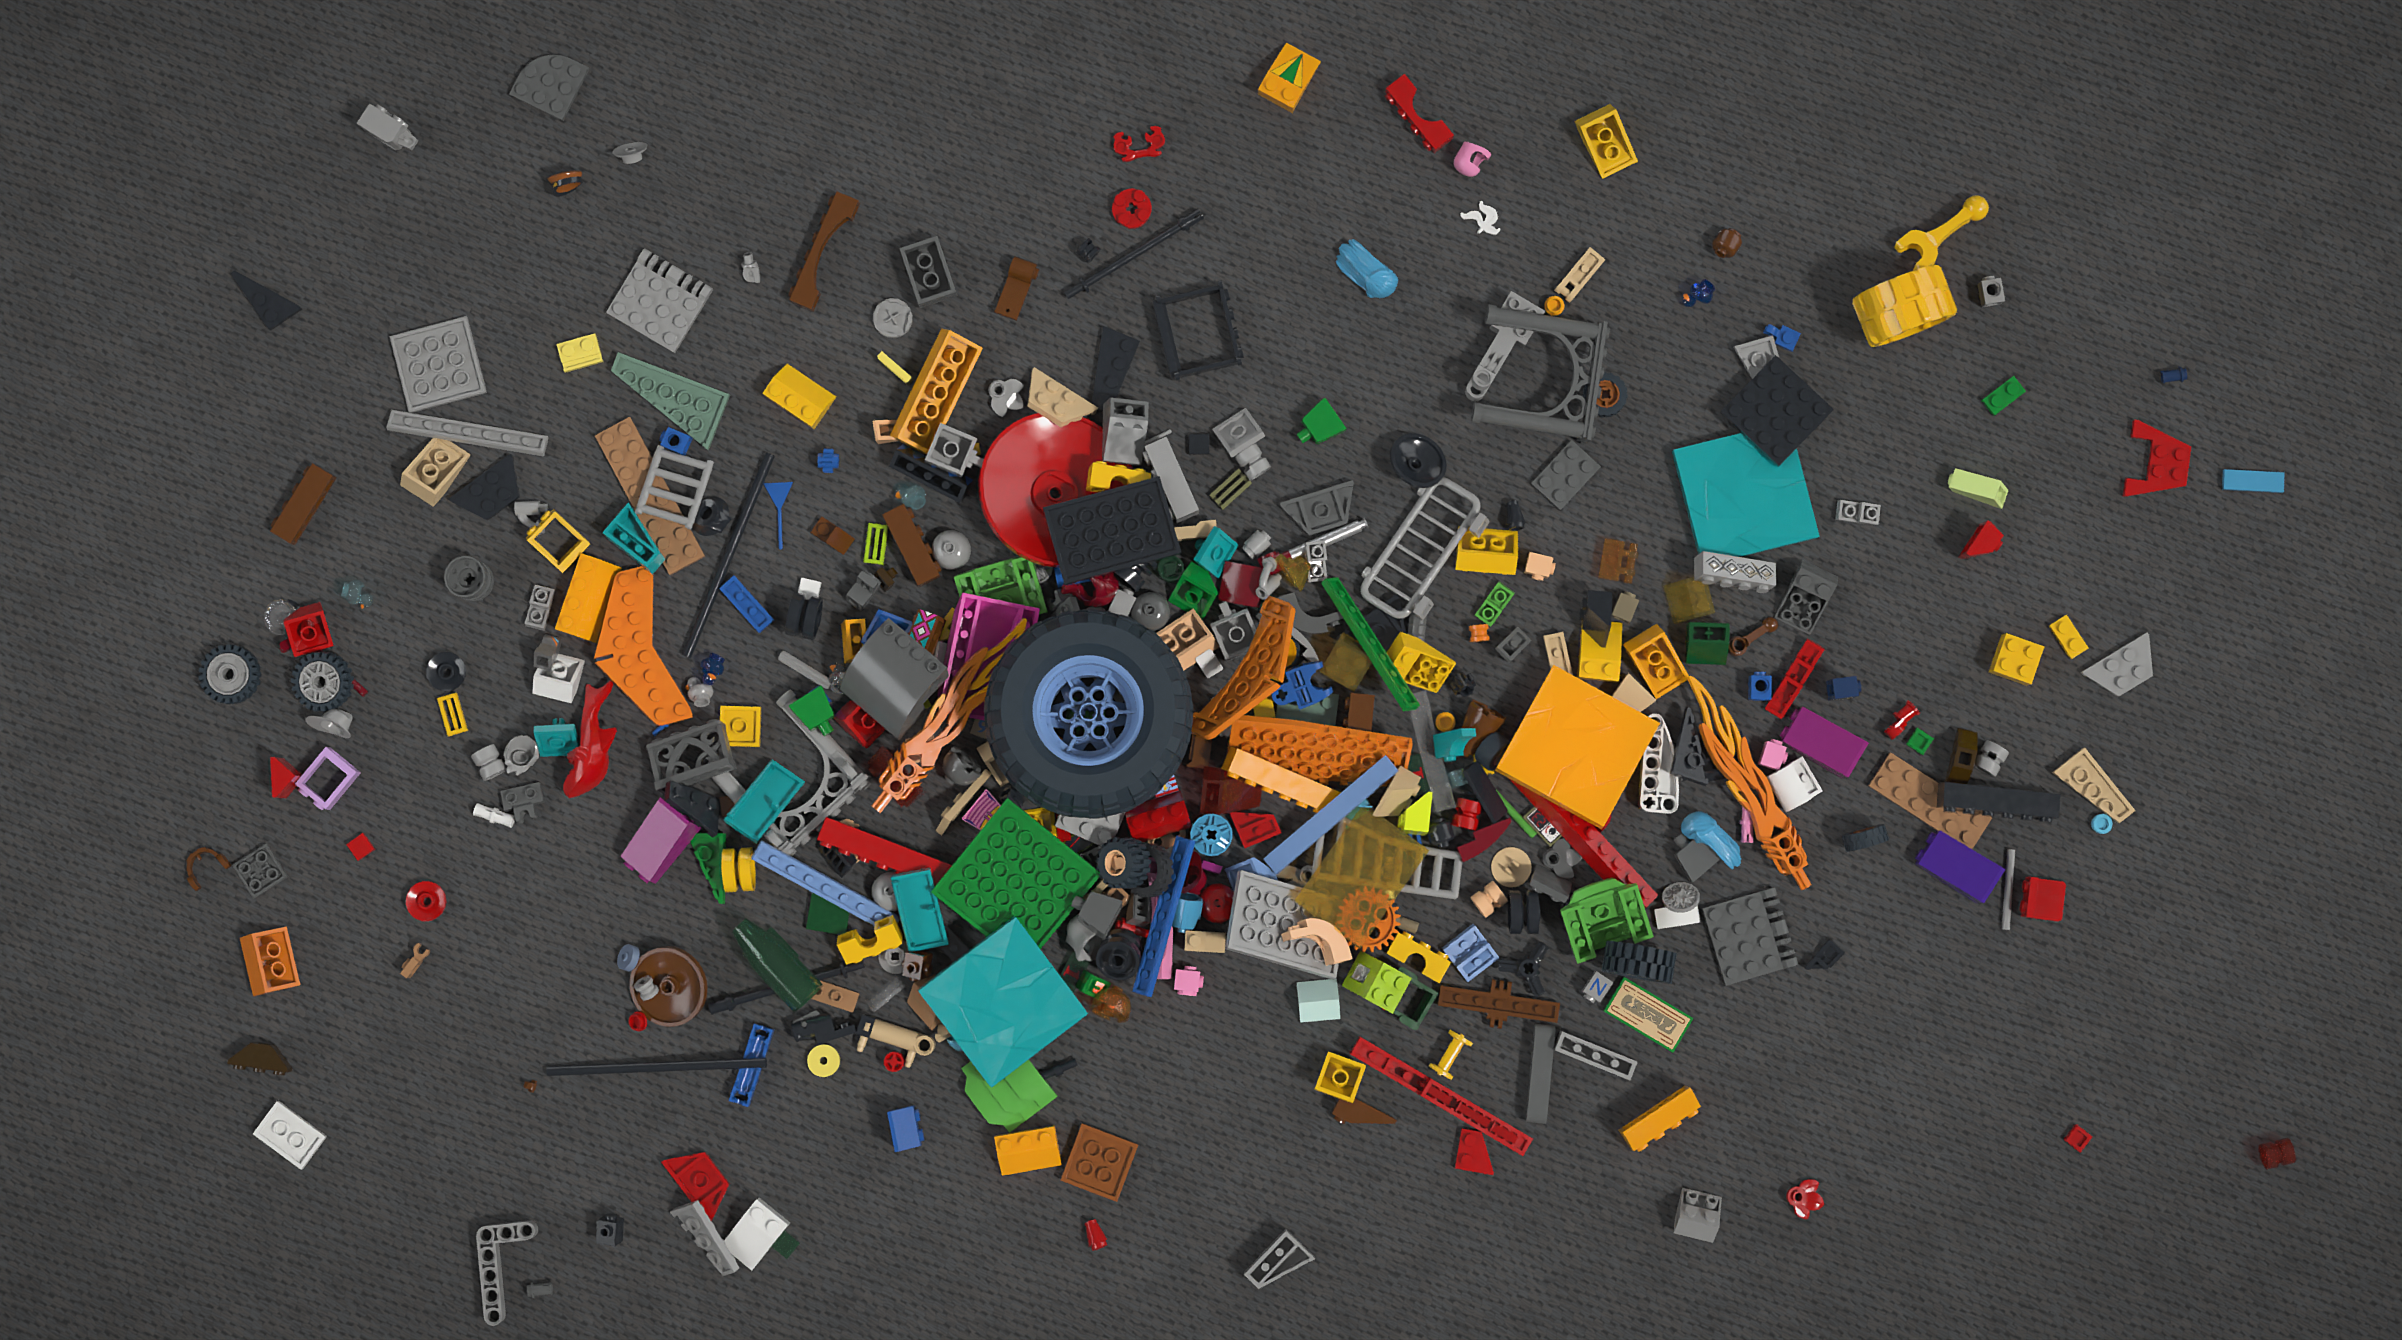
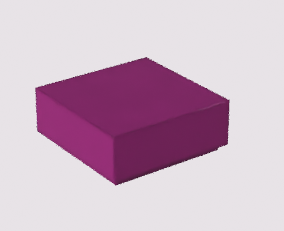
M1203 860V870L1216 874L1221 873L1223 866Z

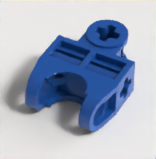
M1322 661L1302 663L1285 670L1288 680L1278 683L1281 687L1272 693L1273 701L1278 705H1285L1296 701L1300 710L1316 704L1332 694L1333 689L1331 686L1326 688L1315 687L1310 682L1311 676L1316 673V670L1323 667ZM1294 672H1296L1300 684H1298ZM1301 689H1302L1303 692H1304L1305 698H1306V700H1307L1306 702H1305L1304 697H1303V695H1302ZM1278 690L1287 691L1285 698L1281 699L1280 696H1276L1279 694Z

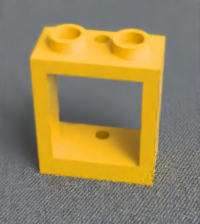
M553 509L551 512L548 510L540 518L542 521L537 527L533 525L526 534L528 536L526 539L563 573L590 543ZM554 518L579 539L559 561L535 540V537Z

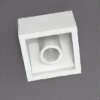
M558 654L551 671L537 668L533 679V694L572 703L578 689L585 660ZM542 659L541 663L547 664L548 659Z

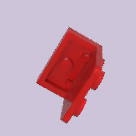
M2025 877L2022 884L2023 900L2020 903L2021 917L2061 921L2066 889L2065 882Z

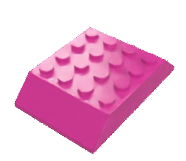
M962 593L953 613L943 662L947 667L949 677L938 688V697L942 693L946 695L956 673L978 650L987 647L989 651L998 645L1023 618L1027 619L1024 632L1037 623L1040 608ZM1015 636L1001 650L982 663L972 682L993 659L1004 653L1007 647L1014 641ZM995 666L991 669L987 676H989L993 672ZM989 681L975 690H967L963 701L987 686ZM985 701L972 710L969 718L984 720Z

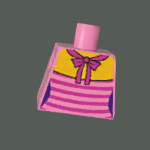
M986 789L962 819L981 830L1001 805Z

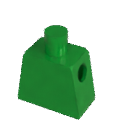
M1323 398L1301 420L1305 428L1296 435L1302 444L1313 438L1316 444H1320L1344 433L1347 428L1327 399Z
M821 685L789 705L790 710L810 732L819 728L825 737L834 731L828 721L835 716Z

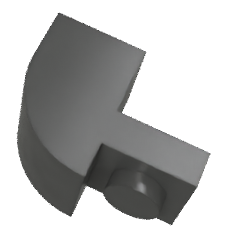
M861 571L857 576L856 583L846 594L845 600L861 612L877 592L882 582L871 573Z

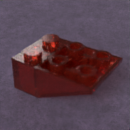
M1204 766L1200 813L1221 815L1260 807L1262 786L1258 784L1255 787L1244 783L1245 779L1239 777L1238 780L1227 776L1228 771L1222 768Z

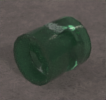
M1176 556L1161 559L1158 565L1160 578L1167 583L1178 582L1184 573L1182 561Z

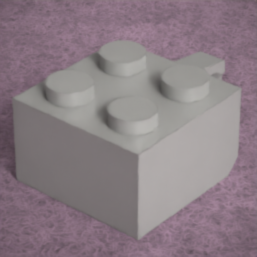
M369 103L356 124L365 132L394 150H400L402 147L413 150L418 140L411 135V132L407 129L408 125L396 115L391 117L392 115L377 104L374 107Z
M940 423L925 458V463L962 478L966 467L971 469V466L975 465L981 468L984 459L976 456L977 451L973 450L977 438Z
M1225 601L1219 604L1222 615L1218 616L1220 620L1211 623L1210 627L1224 660L1227 662L1248 652L1256 628L1248 609L1237 613L1235 609L1230 611Z

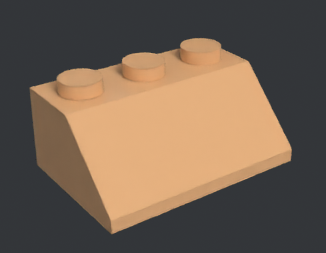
M1194 608L1156 633L1170 650L1174 652L1183 671L1195 664L1196 657L1208 649L1214 651L1219 648L1212 633Z

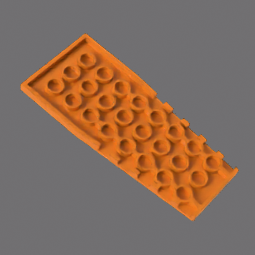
M1243 715L1231 725L1227 754L1230 747L1238 748L1310 780L1319 781L1320 784L1328 785V781H1340V785H1348V782L1356 781L1385 755L1397 769L1400 766L1408 769L1412 750V738L1306 721ZM1224 770V778H1232L1227 776L1228 771ZM1392 778L1389 779L1382 786H1387V784L1391 782Z

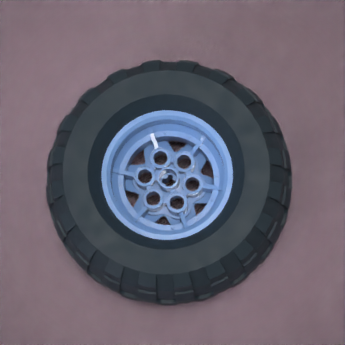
M1105 610L1066 611L1033 624L1004 651L989 680L984 702V723L986 737L998 767L1009 783L1034 804L1062 816L1098 819L1136 808L1156 795L1179 768L1190 741L1193 724V703L1191 689L1178 658L1154 631L1128 616L1106 612ZM1091 677L1096 679L1090 687H1086L1080 678ZM1116 689L1123 697L1125 703L1112 700ZM1061 690L1065 700L1064 703L1052 705L1056 695ZM1075 692H1082L1084 698L1082 701L1076 702L1072 698ZM1094 692H1103V700L1095 701L1092 697ZM1107 708L1113 709L1115 711L1114 717L1106 718L1103 715L1104 710ZM1067 709L1074 712V716L1070 720L1062 716L1063 712ZM1085 711L1094 712L1092 714L1093 718H1084ZM1097 726L1104 727L1105 734L1103 736H1096L1094 734V729ZM1125 726L1120 736L1116 738L1113 729ZM1082 727L1085 733L1081 737H1076L1073 734L1074 729ZM1053 728L1065 729L1063 740L1058 737ZM1089 743L1096 748V751L1083 750Z

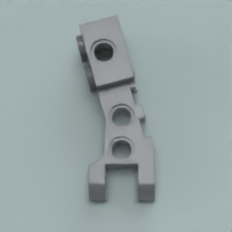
M1512 291L1501 307L1503 309L1540 315L1545 313V310ZM1497 325L1490 326L1489 329L1496 332L1497 335L1466 386L1465 395L1469 400L1479 401L1484 397L1514 344L1524 349L1534 331ZM1473 386L1475 389L1481 390V393L1475 395L1471 392L1470 388Z

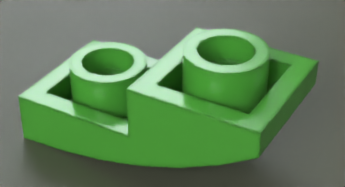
M1499 581L1475 616L1491 627L1515 592Z

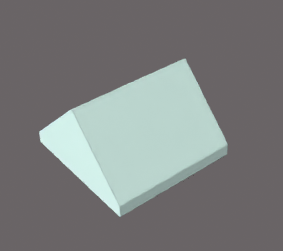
M1337 979L1297 982L1300 1022L1340 1019Z

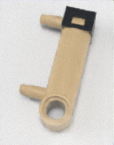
M865 1014L862 1015L856 1032L857 1035H860L857 1051L863 1052L868 1038L908 1050L905 1059V1067L908 1068L911 1067L916 1053L924 1056L929 1055L934 1051L936 1045L935 1040L929 1035ZM923 1039L930 1042V1048L927 1051L920 1048V1042Z

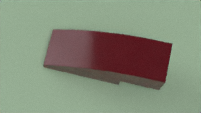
M1511 818L1472 832L1474 841L1456 847L1462 862L1477 856L1490 847L1505 832L1512 822Z

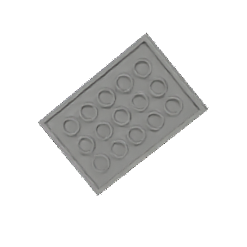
M1240 870L1237 872L1225 949L1318 976L1335 979L1337 977L1338 964L1326 966L1322 950L1315 941L1308 938H1299L1283 942L1281 934L1287 932L1288 927L1296 926L1297 922L1309 918L1324 920L1335 926L1338 930L1341 929V925H1335L1336 922L1340 921V918L1336 917L1335 914L1342 912L1337 908L1338 906H1344L1341 901L1342 899Z

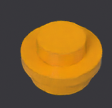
M1558 296L1549 297L1544 304L1545 311L1551 316L1561 314L1564 310L1563 300Z
M1448 712L1440 713L1435 721L1436 727L1442 732L1451 731L1456 723L1454 716Z

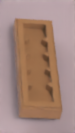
M824 981L798 987L796 992L798 995L852 1013L855 1010L860 993Z

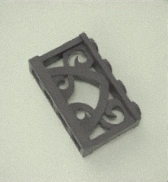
M717 719L709 720L702 726H692L688 728V731L682 733H672L670 737L665 739H655L652 743L646 745L655 779V789L662 794H665L666 783L670 780L688 786L737 769L733 760L726 725ZM717 732L719 735V740L716 743V745L710 747V745L713 744L715 738L713 737L712 739L708 740L707 736L708 734ZM688 745L699 747L705 751L698 757L696 768L691 769L686 763L678 761ZM722 747L723 759L716 753V750ZM665 749L669 750L667 755H663V757L669 759L667 763L661 762L658 758L659 752ZM707 757L706 760H708L709 763L706 765H702L703 759ZM676 766L684 767V772L678 774L680 768H676ZM661 767H667L665 779H663Z

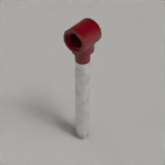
M1365 518L1359 522L1356 520L1308 542L1325 540L1327 547L1361 532L1365 527L1368 529V524ZM1305 543L1281 554L1274 551L1258 558L1260 567L1264 568L1262 562L1265 558L1273 557L1277 561V566L1273 572L1269 573V576L1284 570L1285 564L1305 556Z

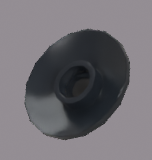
M441 652L433 656L428 662L426 668L427 679L437 690L444 692L453 691L464 682L466 666L457 654ZM447 668L451 670L449 676H446L444 673Z

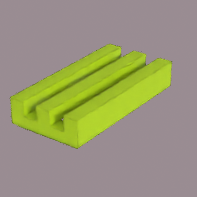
M868 523L864 563L884 565L888 525ZM872 528H876L872 559H869ZM880 529H884L880 560H876Z

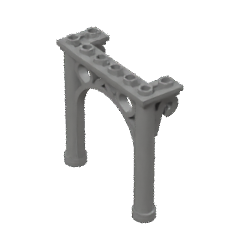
M791 689L783 694L776 703L817 746L824 760V777L815 795L804 805L794 810L781 812L778 816L782 817L780 829L773 823L763 835L773 847L793 856L797 852L795 850L800 844L804 846L812 838L810 835L815 830L817 832L821 830L826 817L829 818L831 816L832 819L841 812L840 807L843 804L849 805L856 798L855 793L859 790L863 792L871 785L869 781L872 777L865 774L830 735L824 737L819 728L811 732L789 708L790 704L797 701L796 695ZM830 760L842 773L830 774ZM730 772L712 777L713 781L734 804L737 803L746 791ZM834 777L842 778L844 782L843 787L838 792L831 793L828 790L829 779ZM824 791L828 796L837 797L825 809L822 807V800L825 797L822 795ZM816 802L817 808L811 807ZM803 811L805 814L815 812L818 815L805 826V818L799 813ZM789 816H797L801 822L799 828L794 832H788L785 829V822ZM786 836L794 837L791 840H789Z

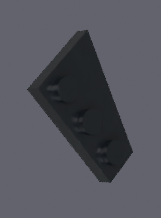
M668 781L666 783L664 801L682 815L686 814L694 820L693 823L698 827L702 826L708 831L707 834L712 838L715 837L718 833L720 799L677 782Z

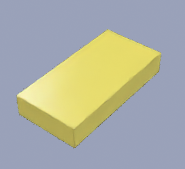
M881 351L877 356L878 360L906 385H909L913 381L912 377Z

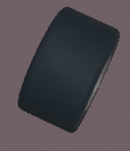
M1499 732L1490 734L1477 748L1475 759L1487 770H1495L1510 741Z

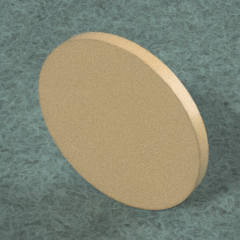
M1508 847L1500 850L1494 856L1491 871L1495 880L1501 885L1517 887L1525 883L1529 878L1531 861L1521 849Z

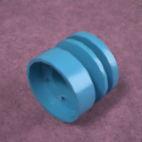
M1206 814L1198 818L1190 832L1191 840L1196 841L1194 848L1206 856H1218L1225 852L1232 840V828L1228 821L1216 814ZM1208 830H1215L1217 832L1215 834V840H1208L1206 838L1208 835Z

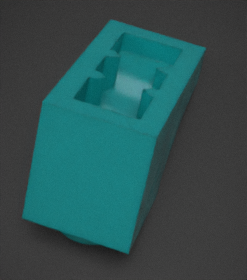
M1461 728L1433 735L1435 758L1444 759V762L1456 761V757L1464 756V748L1470 739L1476 737V729Z

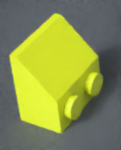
M1433 792L1426 793L1398 817L1397 827L1401 828V833L1425 836L1428 833Z

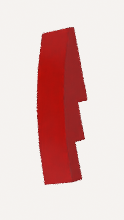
M1809 638L1806 639L1771 696V700L1768 701L1765 710L1780 719L1784 717L1824 652V647Z

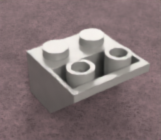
M1682 1188L1675 1216L1674 1233L1713 1243L1720 1225L1722 1197Z

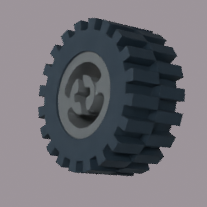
M1606 941L1601 971L1629 978L1672 984L1677 953L1642 945Z

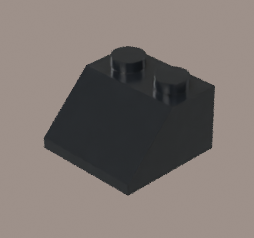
M1588 590L1587 597L1582 599L1579 621H1582V629L1601 647L1606 648L1611 628L1612 592Z

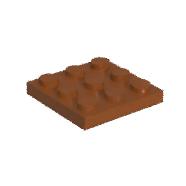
M1082 1123L1060 1181L1117 1202L1139 1144Z

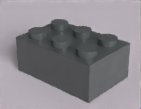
M938 236L899 248L920 308L958 296Z

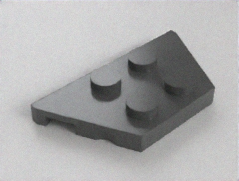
M1353 480L1281 502L1280 507L1309 536L1346 525L1348 523L1354 482Z

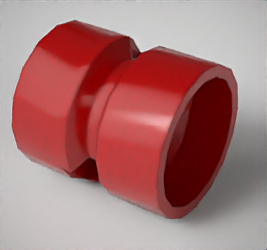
M1457 798L1455 806L1457 813L1453 815L1451 825L1476 831L1479 822L1476 817L1481 813V803Z

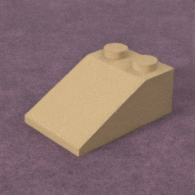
M433 438L403 471L400 485L434 507L455 480L470 454L449 440Z

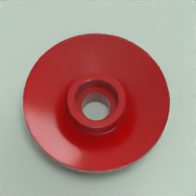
M419 882L413 885L407 893V910L417 920L432 921L443 913L446 907V895L443 889L434 882ZM427 897L431 899V903L429 905H426L424 903V900Z

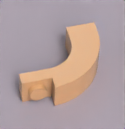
M1316 918L1304 919L1297 922L1296 926L1288 927V931L1281 934L1283 942L1299 938H1308L1315 941L1322 950L1326 966L1352 959L1345 937L1335 926L1324 920Z

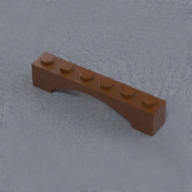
M836 191L835 196L832 195L829 199L828 206L830 208L827 214L824 213L820 220L822 225L820 231L815 232L812 239L813 247L811 250H807L804 257L806 263L803 268L799 269L796 276L798 279L796 286H792L788 294L792 304L814 312L821 296L816 286L817 268L821 254L837 229L847 221L853 222L860 206L859 200Z

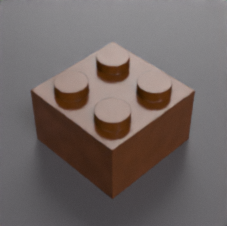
M1350 693L1349 697L1345 698L1344 710H1348L1347 717L1343 718L1342 727L1371 732L1375 695Z

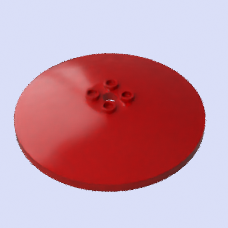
M1040 413L1014 422L993 441L980 469L979 498L982 511L990 528L998 539L1011 551L1033 563L1059 568L1043 507L1096 493L1086 491L1089 467L1093 462L1102 461L1103 428L1082 417L1079 421L1070 422L1066 426L1059 427ZM1106 462L1110 466L1123 465L1127 467L1126 469L1133 470L1130 464ZM1112 481L1110 483V489L1124 486L1119 481ZM1050 490H1057L1060 493V497L1057 499L1051 497Z

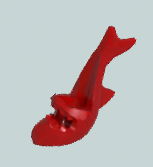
M609 681L599 689L594 688L590 684L586 685L580 746L570 751L566 757L569 763L574 765V769L569 771V775H567L563 784L564 793L568 798L577 797L592 790L604 779L609 765L608 749L614 740L617 730L616 728H600L598 713L601 705L612 690V681Z

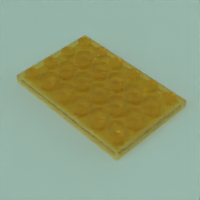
M1363 807L1356 813L1294 900L1296 904L1317 919L1332 924L1337 932L1359 949L1429 852L1427 848L1382 816H1373L1374 811L1371 808Z

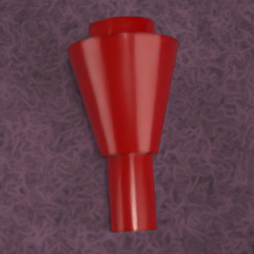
M1122 917L1121 921L1117 920L1115 929H1127L1133 931L1138 936L1148 937L1149 930L1127 924L1124 917Z

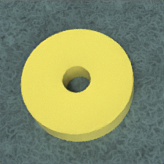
M818 1045L808 1055V1067L813 1074L819 1077L830 1076L839 1068L840 1055L830 1045ZM822 1057L827 1058L825 1065L820 1062Z

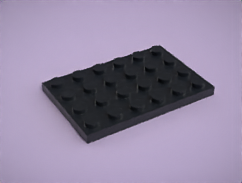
M1160 476L1043 507L1064 585L1181 554Z

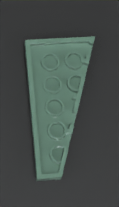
M618 352L611 371L709 451L730 395Z

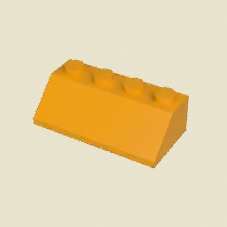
M581 553L555 629L597 643L616 574L622 571V567Z
M1683 1086L1620 1128L1619 1132L1632 1151L1637 1150L1640 1152L1648 1146L1647 1142L1653 1138L1656 1141L1665 1135L1664 1131L1668 1128L1673 1130L1681 1125L1682 1122L1680 1120L1686 1116L1691 1118L1698 1113L1697 1109L1701 1106L1692 1089L1688 1086Z

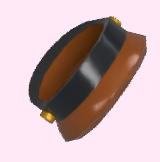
M579 170L561 172L547 178L553 185L554 190L552 194L556 197L571 193L583 183L582 172Z

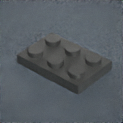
M1571 440L1531 485L1560 511L1601 466Z

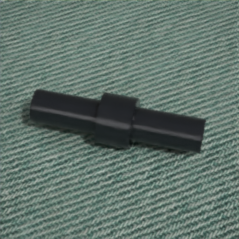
M1074 1058L1062 1064L1057 1063L1051 1069L1040 1074L1044 1080L1055 1075L1058 1077L1064 1074V1071L1074 1068L1078 1064Z

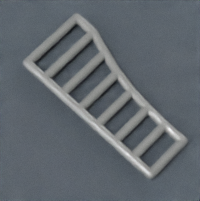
M1345 817L1338 823L1332 874L1320 873L1325 834L1315 843L1311 875L1313 880L1369 888L1374 887L1376 889L1448 899L1458 898L1462 859L1458 851L1437 849L1400 841L1380 834ZM1346 826L1357 831L1352 877L1340 875ZM1365 835L1376 840L1372 880L1360 878ZM1384 843L1396 847L1392 882L1380 881ZM1403 850L1415 852L1411 885L1399 884ZM1423 854L1435 856L1431 888L1419 886ZM1443 858L1454 859L1451 891L1439 889Z

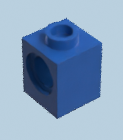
M668 427L666 431L662 432L659 441L661 442L660 445L665 449L685 456L693 438ZM678 436L680 439L678 445L671 446V438Z
M1754 672V675L1749 676L1748 700H1771L1772 676H1766V672ZM1757 681H1762L1765 685L1762 692L1755 688Z

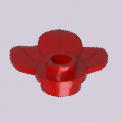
M1803 1180L1799 1186L1791 1187L1786 1193L1788 1203L1793 1206L1794 1213L1799 1218L1808 1219L1810 1210H1819L1824 1206L1823 1198L1816 1193L1819 1182L1816 1180ZM1797 1193H1799L1798 1200L1795 1199V1195Z

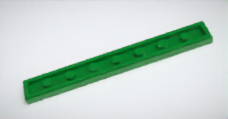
M1339 578L1324 579L1321 584L1403 712L1416 710L1420 706L1419 702Z

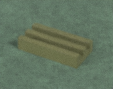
M1238 469L1209 496L1224 510L1252 482ZM1238 475L1241 477L1219 498L1216 497ZM1241 482H1246V484L1242 486L1224 504L1221 503V501L1230 492H1232Z

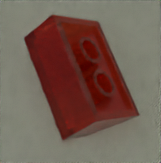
M882 746L867 762L870 765L868 770L874 777L878 775L880 777L888 767L890 758L894 759V755L887 747ZM903 767V774L907 775L909 772ZM897 780L890 784L892 791L897 790L899 787ZM916 786L906 799H899L898 801L895 799V801L901 807L905 805L909 808L926 791L921 786Z

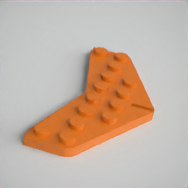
M642 566L621 571L616 574L613 581L594 659L612 655L613 658L597 661L595 664L655 725L664 726L691 719L693 716L690 706L652 646L653 575Z
M1272 596L1265 599L1260 610L1262 617L1247 654L1229 682L1199 713H1193L1191 734L1206 740L1215 738L1281 687L1270 679L1281 683L1284 681L1295 617V608L1289 602Z

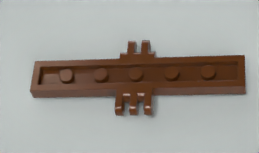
M1492 979L1490 993L1440 986L1437 1006L1487 1013L1486 1019H1490L1489 1027L1494 1028V1022L1498 1020L1497 1028L1502 1029L1503 1021L1507 1022L1508 1016L1558 1023L1560 1003L1510 996L1511 981L1507 982V989H1503L1504 980H1500L1499 988H1496V979Z

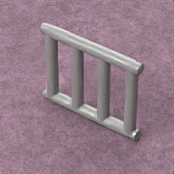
M658 445L635 513L642 514L643 512L683 524L685 528L691 530L714 462L711 460L704 462L664 450L663 446ZM661 458L703 469L700 480L658 468ZM655 476L697 488L694 499L652 487ZM649 494L691 506L688 517L645 505Z

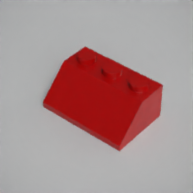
M1181 790L1145 801L1125 813L1132 838L1142 842L1192 827Z

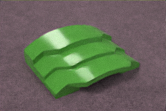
M1020 556L975 568L954 576L959 596L962 593L1040 608L1039 614L1048 612L1035 564Z
M1609 878L1575 890L1569 904L1560 910L1577 964L1596 958L1594 950L1605 947L1606 941L1620 942L1632 938L1634 944L1653 938L1637 883L1624 884L1614 878Z
M1029 1059L992 1088L971 1061L961 1068L967 1076L965 1092L989 1124L1004 1125L1009 1133L1058 1097Z

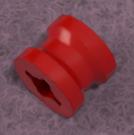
M893 1051L885 1056L884 1066L888 1071L897 1072L904 1067L905 1058L900 1052Z

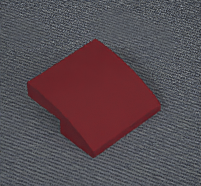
M1225 561L1218 600L1260 608L1261 599L1256 595V589L1259 587L1263 568Z

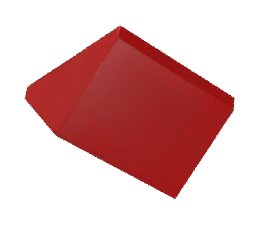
M270 757L272 798H287L297 787L295 783L302 774L284 758Z

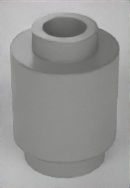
M1257 530L1244 542L1245 545L1242 549L1249 557L1254 559L1271 545L1269 542L1271 537L1264 530L1261 532Z

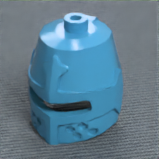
M1181 893L1172 923L1173 927L1178 928V932L1186 933V930L1194 929L1198 919L1200 920L1203 899L1200 896L1191 893Z

